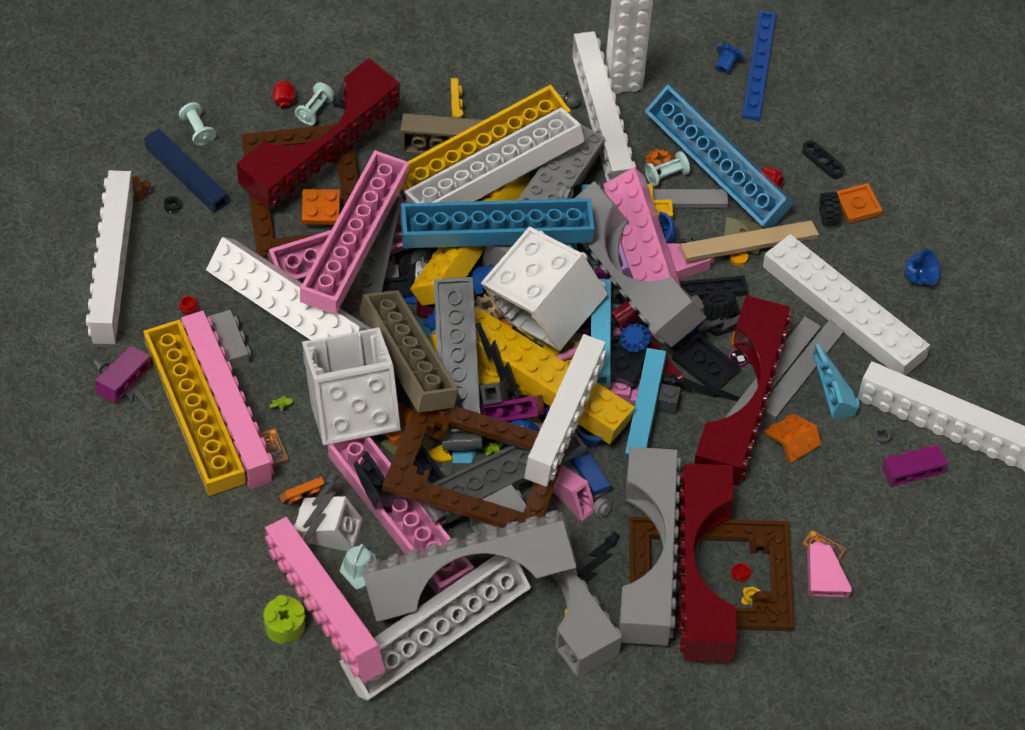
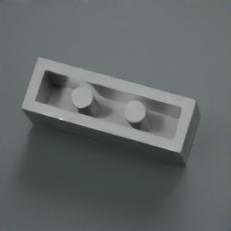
M231 310L209 316L213 325L211 329L213 332L216 331L219 338L218 345L224 348L226 357H224L225 361L230 362L232 369L248 365L251 352L249 346L244 345L245 337L243 331L238 330L239 322L237 317H233Z

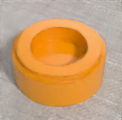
M745 251L730 254L729 260L735 266H743L748 261V253Z

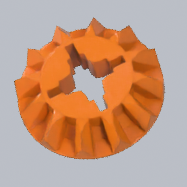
M655 148L654 151H649V154L646 156V164L651 163L654 167L662 164L660 160H657L658 156L663 159V163L674 160V156L671 155L670 151H665L664 148L662 150Z

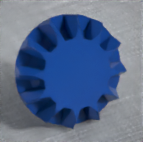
M719 44L717 52L720 54L715 69L729 74L734 63L743 60L744 53L739 48H736L735 45Z
M638 322L636 324L629 323L620 334L621 345L630 352L646 351L647 345L650 342L649 330L645 325Z

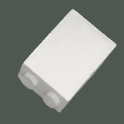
M346 496L333 497L322 512V514H326L325 518L308 543L348 551L355 546L363 518ZM304 498L299 509V515L294 528L302 539L309 527L304 529L303 525L317 507V505L312 506L315 498Z

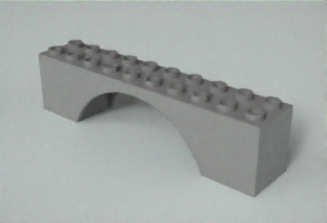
M581 124L585 142L542 164L518 200L558 199V192L565 185L569 186L570 189H573L575 186L580 187L595 165L605 137ZM513 245L486 246L480 266L497 265Z
M594 181L574 198H591L595 228L592 242L582 244L591 252V256L600 264L602 270L609 275V279L620 289V293L628 299L631 307L639 313V317L643 322L647 323L650 331L663 344L667 342L673 347L707 317L688 293L672 277L658 281H640L627 277L624 274L620 264L619 247L628 219Z
M629 447L626 502L640 509L653 522L660 535L663 551L657 563L646 575L631 584L622 586L619 630L622 633L621 643L668 646L669 638H673L676 598H674L676 592L675 574L677 571L676 556L678 547L676 544L678 538L677 521L679 517L678 489L680 485L679 470L681 458H677V450Z
M512 485L482 499L520 512H524L526 507L520 491L515 490ZM470 518L469 525L478 534L486 533L487 529L497 527ZM572 568L550 575L561 588L567 606L566 615L557 628L555 647L576 677L579 678L619 656L622 633L618 627L613 626L608 613L600 608L598 599L590 594L585 581L580 580L576 569Z
M551 511L546 513L545 517H529L523 523L511 522L501 529L492 527L487 529L486 533L478 534V532L468 534L467 538L464 539L452 538L447 540L446 544L439 545V543L428 545L427 549L419 551L416 548L409 550L406 555L394 554L388 556V559L384 561L376 559L368 562V565H365L363 578L376 621L417 611L420 594L434 573L447 563L466 555L478 553L501 555L520 563L536 578L576 568V558L563 512Z

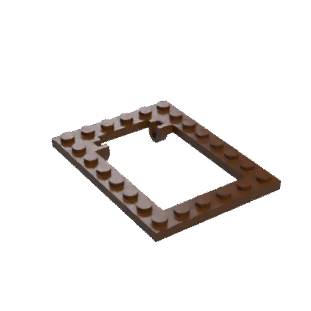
M336 124L241 134L244 157L263 142L284 146L311 142L324 136ZM353 143L344 152H340L335 156L343 207L358 182ZM249 194L256 253L264 259L269 258V249L317 235L311 234L274 239L270 210Z
M455 405L454 408L419 413L414 407L382 485L383 491L500 528H504L506 524L515 521L518 524L526 522V519L529 517H544L568 448L564 449V457L561 464L557 465V473L554 480H549L547 487L534 482L524 512H520L429 483L430 471L425 470L424 475L417 474L418 467L413 465L427 430L432 438L440 440L446 437L449 427L453 426L529 451L532 450L539 432ZM435 426L442 428L441 431L436 430Z
M629 517L630 584L639 580L650 571V538L661 539L649 517ZM728 520L711 529L701 540L749 541L750 554H755L757 547H763V554H769L771 596L767 591H758L752 595V608L736 607V629L793 631L794 618L788 521ZM678 527V538H677V539H679V533H680V528H679V527ZM760 600H765V603H758V602H759ZM675 606L674 628H679L681 616H679V606Z

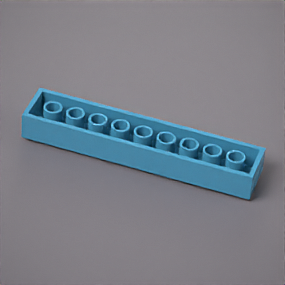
M667 84L644 111L763 227H774L795 203L676 88Z
M591 198L401 204L400 213L403 248L514 245L529 226L537 231L541 230L545 235L561 243H588L593 241L595 230Z

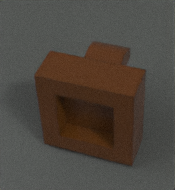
M139 176L132 177L136 202L143 201V195L151 194L150 182L145 180L140 183Z

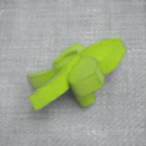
M283 396L277 400H272L270 408L279 406L282 411L284 406L291 404L293 400Z
M490 441L489 447L481 449L488 456L492 452L494 454L499 452L504 443Z

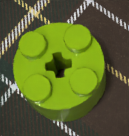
M279 595L265 607L263 614L264 627L271 640L280 644H286L287 642L298 640L305 631V611L298 600L286 597L285 595Z

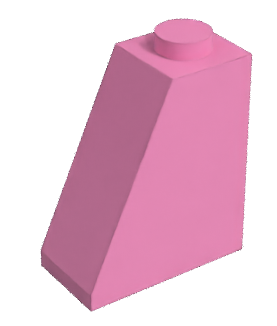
M667 243L678 280L710 270V264L714 263V257L686 262L679 249L680 244Z
M562 465L553 493L583 521L594 513V501L588 481Z
M823 542L810 544L807 550L808 596L849 598L852 592L851 586L831 546L825 545Z

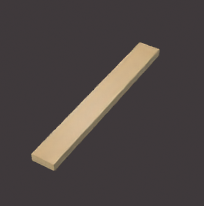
M812 220L682 243L679 249L685 261L690 262L776 246L790 234L798 241L818 238L819 233Z

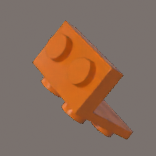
M796 414L786 416L785 419L765 430L766 436L782 444L785 457L790 463L822 445L817 425Z

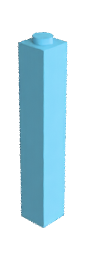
M599 279L605 283L604 289L608 294L591 313V337L606 342L604 350L607 351L604 359L603 369L601 373L598 372L597 383L602 386H611L612 288L610 279Z
M647 348L625 451V460L627 461L629 447L648 448L666 362V351Z

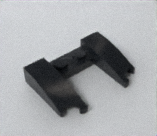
M421 445L413 465L418 467L417 474L424 475L425 470H429L431 475L429 483H435L445 478L425 447ZM368 451L363 454L362 458L365 461L361 465L357 461L354 463V468L361 485L375 510L392 505L394 499L402 497L382 490L385 477Z

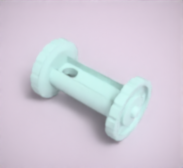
M316 83L314 85L313 92L315 94L306 106L300 105L295 109L297 118L311 126L316 123L317 117L315 114L324 102L330 103L335 98L333 90L323 83Z
M192 102L181 108L179 117L184 122L190 121L195 130L192 140L196 146H202L212 142L216 137V132L212 127H205L199 117L202 113V107L200 104Z
M682 151L675 154L674 160L655 167L651 163L645 165L646 177L653 187L658 186L659 179L679 171L683 175L690 172L688 159ZM658 169L661 171L660 175L657 173Z

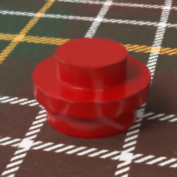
M185 296L179 302V309L182 313L192 314L198 309V302L192 296Z
M737 563L731 569V576L738 582H745L751 576V569L745 563Z

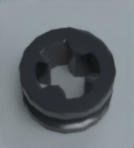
M169 196L164 200V209L167 213L174 214L180 210L181 205L178 197Z

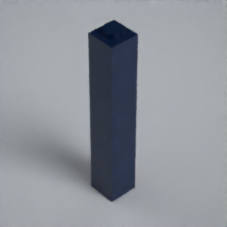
M159 128L144 137L145 148L213 213L228 204L227 193Z

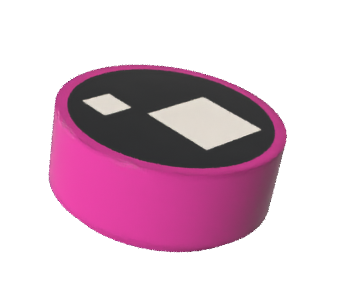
M738 349L731 351L729 358L741 366L740 368L745 367L748 359Z

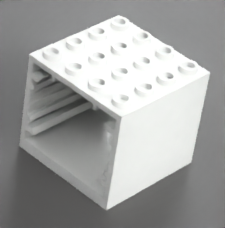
M530 226L481 282L508 323L559 351L608 294L604 289L605 283L598 279L586 260L588 256L584 252L580 253L545 235L541 230L537 231Z
M379 327L302 342L311 408L323 445L401 430L393 363Z

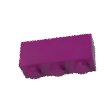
M130 346L120 354L115 362L108 366L103 374L98 375L95 380L96 393L116 403L150 368V356Z
M542 394L480 405L481 414L502 421L545 414Z
M939 445L926 446L920 450H910L897 456H888L884 459L882 470L890 487L944 474L948 463Z

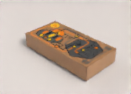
M276 428L258 433L260 438H264L266 453H270L272 456V467L289 462Z
M814 530L810 531L801 545L806 550H808L810 544L815 542H823L825 545H830L838 562L846 552V548Z

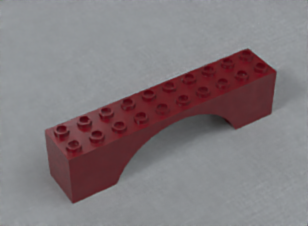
M368 58L343 78V95L346 109L340 121L333 129L316 140L299 145L284 146L267 142L261 143L237 163L238 184L268 210L278 206L282 199L287 195H291L298 186L305 184L309 177L317 174L325 164L332 162L336 155L344 152L352 142L358 141L362 134L370 131L378 121H382L389 112L398 108L400 104V82Z
M748 295L745 296L736 324L733 346L750 362L756 375L758 387L750 401L739 411L724 419L705 423L694 464L733 465V485L739 486L740 480H744L746 476V468L751 460L752 448L755 446L756 435L761 427L762 415H764L766 410V402L770 397L771 386L776 377V369L780 364L781 353L785 347V339L789 334L792 314H789L790 306Z
M685 463L684 471H680V485L678 489L680 494L678 504L680 511L678 527L680 528L679 580H681L679 586V598H681V604L679 605V616H681L679 634H681L680 653H683V661L733 662L737 644L736 606L721 599L706 585L698 572L694 559V551L701 539L717 525L730 520L733 505V465Z

